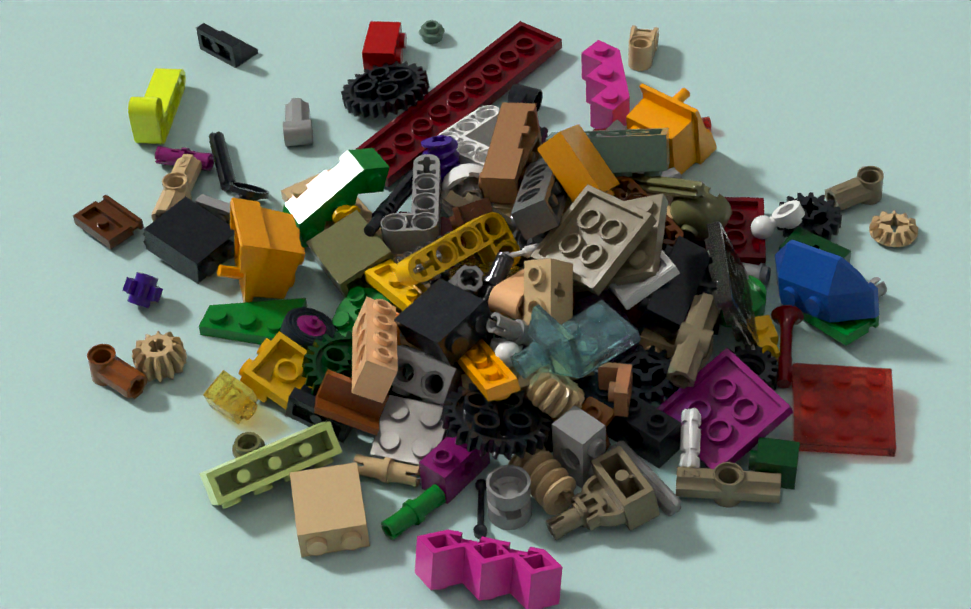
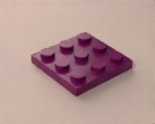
M728 348L723 350L698 372L694 387L679 388L657 407L681 422V415L684 409L696 408L699 410L701 425L698 429H701L700 454L697 457L700 458V461L708 469H715L718 464L723 462L736 463L758 444L759 437H766L794 413L791 406Z

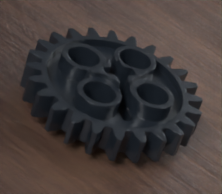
M395 61L389 66L386 62L382 67L374 65L372 70L364 69V74H355V79H348V84L343 85L344 90L341 91L345 109L348 110V113H354L355 117L362 114L364 119L369 115H372L373 119H375L378 115L383 114V117L386 118L388 113L398 115V110L408 111L407 106H416V100H424L423 95L428 94L430 85L426 70L423 71L422 66L417 67L416 63L408 66L407 61L398 65V61Z
M469 383L468 389L459 386L458 392L451 391L449 398H445L441 420L443 421L442 428L448 430V437H457L456 445L466 443L468 445V452L478 449L480 450L479 455L481 457L487 452L492 453V457L495 460L498 459L499 454L504 455L508 460H511L512 454H516L521 459H524L525 452L535 455L536 448L542 450L544 442H548L552 420L549 419L547 413L534 406L528 397H524V390L512 393L504 400L488 401L473 383Z

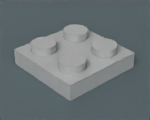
M389 395L380 418L379 432L377 436L375 435L370 457L379 459L388 457L394 459L395 462L419 465V462L446 437L447 430L442 428L443 421L441 420L443 406Z

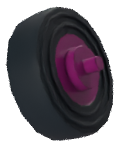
M307 307L290 310L281 325V333L306 350L308 346H313L315 339L322 341L324 334L333 338L335 331H337V328L328 316L318 310Z

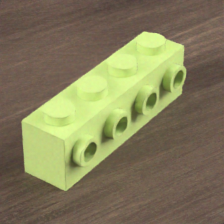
M320 422L199 473L211 504H222L224 509L241 502V496L253 491L254 495H258L272 489V482L284 478L285 482L290 481L291 472L302 471V469L314 465L315 469L334 462L332 457L342 453L331 422Z

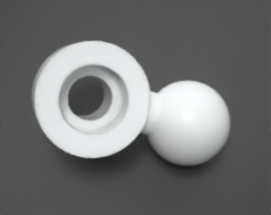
M797 200L786 202L779 206L771 217L764 215L756 217L751 223V232L758 239H768L773 235L776 227L792 229L802 222L805 211Z
M492 338L490 348L507 367H512L519 362L523 345L518 346L516 343L504 338Z

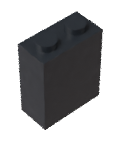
M186 196L144 228L146 249L197 284L207 276H212L219 265L234 258V230L230 228L229 224Z
M439 278L401 312L394 321L408 343L452 366L488 333L486 329L488 319L496 321V319L491 317L492 312L485 300Z

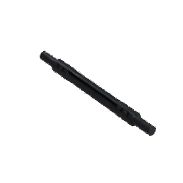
M413 168L372 213V219L364 227L365 235L373 236L381 227L382 218L388 214L397 213L410 197L413 185Z

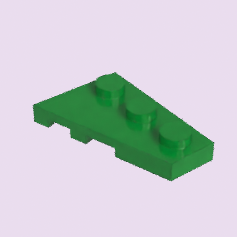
M306 298L209 305L199 324L200 335L261 345L265 339L272 340L279 331L281 332L283 320L290 310L307 307Z

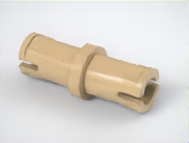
M356 454L354 457V462L364 465L358 466V472L361 476L379 479L380 482L387 484L396 482L413 487H418L421 479L410 476L412 474L420 476L419 465L395 462L394 459L388 457L379 459L361 454Z

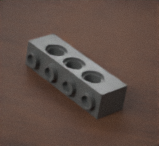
M543 158L528 164L510 215L513 227L516 231H521L525 240L559 226L568 196Z

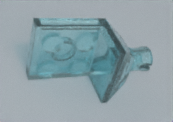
M603 300L598 301L563 324H559L538 304L532 310L528 329L531 344L522 351L513 354L510 358L514 368L524 379L545 366L553 374L581 379L632 347L641 339L638 330Z

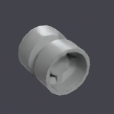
M502 465L493 469L486 478L488 517L490 521L498 528L505 530H515L523 527L532 516L529 474L523 468L515 465Z

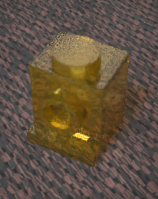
M224 370L203 394L211 408L218 410L237 424L243 418L249 420L257 410L256 402L258 398L254 391Z

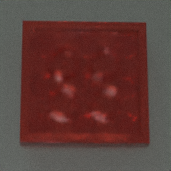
M793 363L792 410L794 413H792L793 441L800 442L799 451L895 456L896 433L892 369Z

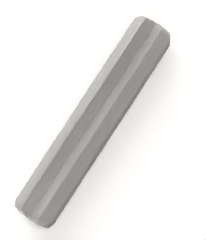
M619 441L617 444H613L610 449L612 450L620 445L655 491L657 504L661 510L669 516L679 512L681 500L627 443Z

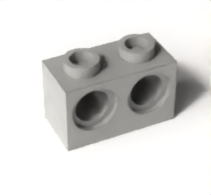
M397 345L398 372L392 383V391L406 397H410L412 393L422 397L421 402L443 406L445 398H449L450 392H456L463 369L457 364L450 366L434 356L408 345ZM407 363L414 369V376L410 381L403 376V368ZM436 375H439L444 382L443 389L439 393L432 387V380Z

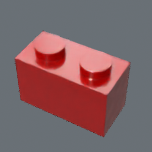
M370 21L362 50L364 69L372 70L374 65L382 67L386 62L388 66L392 65L395 61H398V65L403 63V49H406L407 35L402 33L401 22Z

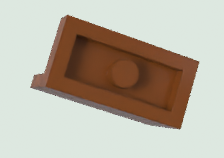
M327 369L315 397L314 413L377 436L379 432V419L388 401L389 392L383 403L353 394L352 378Z

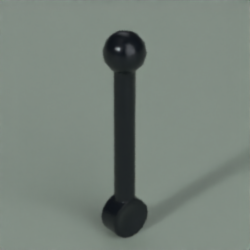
M478 479L475 483V488L478 491L477 525H475L473 532L477 539L487 536V527L484 525L485 491L487 490L485 479Z

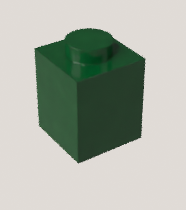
M759 437L757 450H750L748 470L781 473V488L795 490L800 442Z

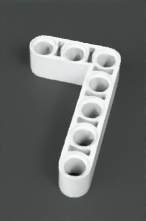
M482 106L438 134L451 136L457 141V151L460 155L458 161L460 164L473 163L484 167L500 111L497 106Z

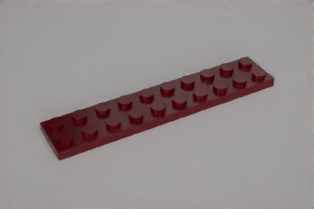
M518 22L429 91L428 94L424 95V100H418L416 106H410L408 111L402 112L356 149H375L390 167L385 183L386 187H390L413 168L414 160L418 156L423 155L422 153L425 150L430 149L421 146L422 140L437 136L476 109L492 105L507 93L513 84H518L562 48V39L524 22Z

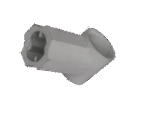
M292 98L285 105L286 122H283L285 147L313 144L309 103L301 98Z
M464 264L448 282L477 296L483 286V272L476 265L467 266Z

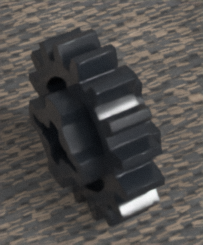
M810 192L806 197L801 193H797L796 199L791 196L787 197L786 202L799 201L805 211V215L802 218V222L795 228L777 227V230H783L784 238L789 237L798 227L831 241L832 235H838L839 228H841L842 215H840L841 208L834 207V200L826 202L824 201L825 195L816 198L813 192Z
M638 345V351L635 352L630 348H626L625 357L617 354L616 363L632 364V393L652 405V402L656 401L661 405L664 402V396L669 398L674 394V390L679 389L670 380L666 379L672 357L667 358V350L664 349L657 353L655 352L654 345L649 350H644L642 345Z

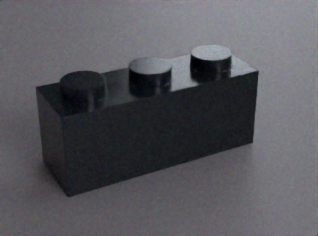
M678 236L673 246L667 244L663 250L677 267L680 274L641 300L637 310L642 312L637 324L669 340H672L680 329L681 323L686 317L713 252L681 236Z

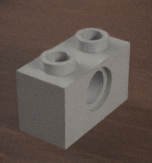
M573 406L552 424L553 459L558 460L561 468L567 470L568 476L573 477L576 485L580 488H583L586 481L594 475L590 461L606 453V425L577 406Z

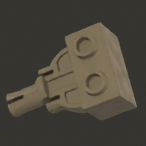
M619 445L590 461L594 475L586 481L579 494L571 497L572 507L545 522L553 538L558 540L580 526L592 531L599 526L613 527L625 523L628 529L632 531L659 516L660 512L654 489Z

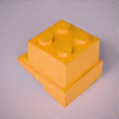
M642 83L639 87L643 93V99L626 116L627 129L669 128L670 164L668 169L675 167L682 175L695 162L701 165L717 149L711 130L705 127L699 111L683 103L690 97V92L686 88H682L673 97H670Z
M231 198L230 228L234 230L235 267L219 265L217 275L219 277L239 280L243 303L252 302L253 297L284 299L289 287L294 285L298 265H302L305 258V248L301 246L299 238L300 229L296 227L293 214L262 208L258 201Z

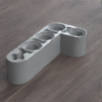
M424 154L414 160L411 213L388 214L381 220L382 239L392 254L415 253L441 238L442 179L440 160L435 155Z

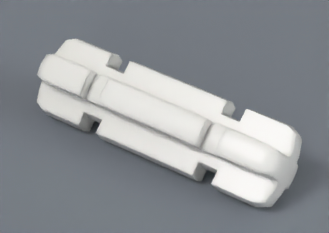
M696 408L684 409L681 415V423H684V425L681 426L680 451L683 453L680 454L679 465L680 467L699 468L700 458L697 455L700 454L701 429H698V427L701 425V414Z

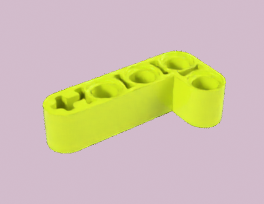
M156 68L145 96L130 98L128 114L136 143L165 144L185 90L186 76L183 69Z

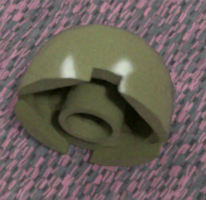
M707 186L704 188L706 194L703 198L690 199L674 196L670 206L673 221L686 233V239L689 241H709L720 235L726 228L733 213L731 205L725 197L719 193L716 198L709 193L711 188Z

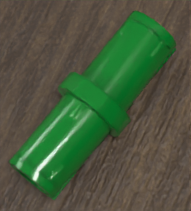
M433 484L417 498L405 501L399 511L381 522L384 534L390 540H395L414 524L418 526L424 522L426 515L446 502L442 489Z

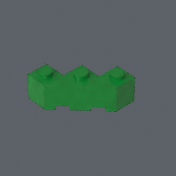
M374 148L347 150L338 158L341 161L329 172L325 169L307 184L309 189L296 199L293 196L284 204L283 212L293 214L296 227L300 229L299 238L302 247H308L306 242L324 231L326 221H332V214L339 206L355 205L358 194L384 191L390 167Z

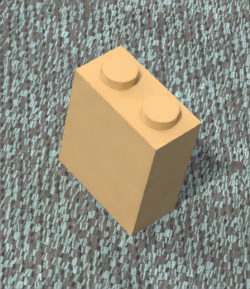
M357 462L290 473L301 557L319 556L325 553L355 550L370 546Z

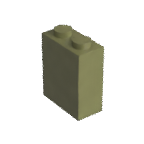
M357 210L306 242L315 261L344 298L347 297L350 289L354 287L373 288L366 281V270L389 259L396 263L392 252L376 233L371 237L365 235L364 227L368 223Z

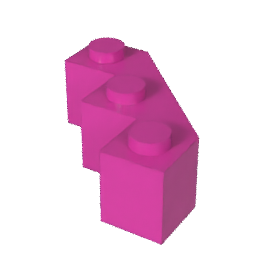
M597 40L581 53L582 79L586 81V102L590 104V126L597 130H606L617 119L626 126V116L630 113V96L620 50Z
M449 529L417 536L415 574L430 590H442L448 586L463 583L479 601L492 600L498 596L511 594L525 609H543L559 604L563 567L544 549L529 547L528 552L510 549L511 542L481 537L480 542L462 539L463 532Z

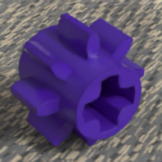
M136 272L135 278H126L122 291L129 294L128 302L149 308L151 301L159 303L163 289L156 286L158 278Z

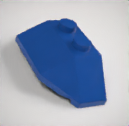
M795 240L789 241L775 254L776 276L781 304L796 306L803 313L830 323L876 318L880 315L878 287L872 282L868 283L862 274L843 257Z

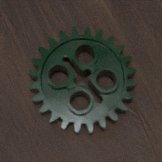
M335 331L333 338L324 334L322 341L315 339L313 346H308L302 364V377L306 378L305 386L312 387V395H317L327 369L352 378L351 331H347L346 337H342L338 331ZM403 368V376H404V375H405V372H406V368ZM391 385L388 391L389 395L397 396L398 394L392 391L393 386Z

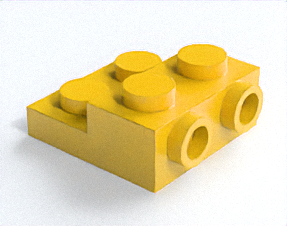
M279 331L272 340L268 338L264 340L257 350L256 354L258 356L254 360L249 358L243 364L238 373L242 376L239 386L263 403L269 398L286 410L288 398L295 387L301 389L305 385L306 378L302 377V364L307 350Z

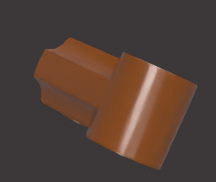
M98 344L88 351V363L92 381L100 386L108 385L126 398L132 397L136 399L143 393V389L147 384L146 375L117 357L115 349L111 345Z

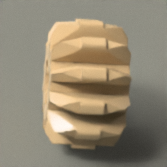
M159 330L156 335L146 334L145 340L136 341V347L132 350L135 368L146 375L148 382L158 379L161 383L167 377L173 380L174 374L182 373L184 364L187 363V354L180 337H174L171 331L164 335Z
M541 368L533 376L527 389V396L533 405L540 408L542 412L547 413L551 418L556 417L559 419L573 406L581 409L582 403L585 400V394L577 383L573 382L570 377H566L560 371L556 372L552 368Z

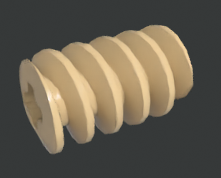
M543 446L542 450L536 448L535 455L525 452L524 459L519 458L516 454L512 456L508 465L519 466L527 471L531 482V496L535 498L547 514H561L571 506V497L574 496L573 492L576 488V481L573 477L568 476L567 470L561 468V464L558 460L553 459V455L546 451L545 446Z

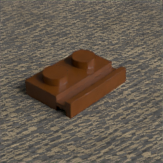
M104 195L101 202L95 201L73 215L77 226L109 249L114 248L134 235L133 231L137 228L140 230L144 228L140 217L108 195Z

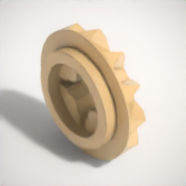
M895 210L890 214L882 211L880 216H873L869 232L871 237L882 245L903 247L915 241L919 227L916 226L915 219L908 218L907 213L900 215ZM891 225L897 227L896 232H893Z

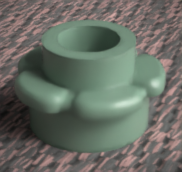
M429 20L421 26L419 35L422 36V40L425 43L435 44L442 40L445 29L437 21Z

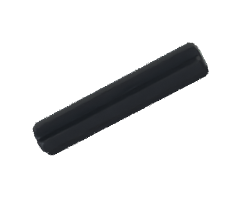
M220 131L217 133L212 132L209 135V143L214 155V163L221 189L227 192L230 183L236 182L224 134Z

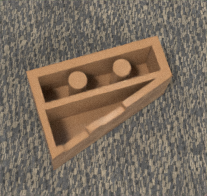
M502 102L484 167L479 175V188L483 190L484 198L489 197L491 203L514 204L528 164L542 157L537 150L542 145L535 103Z

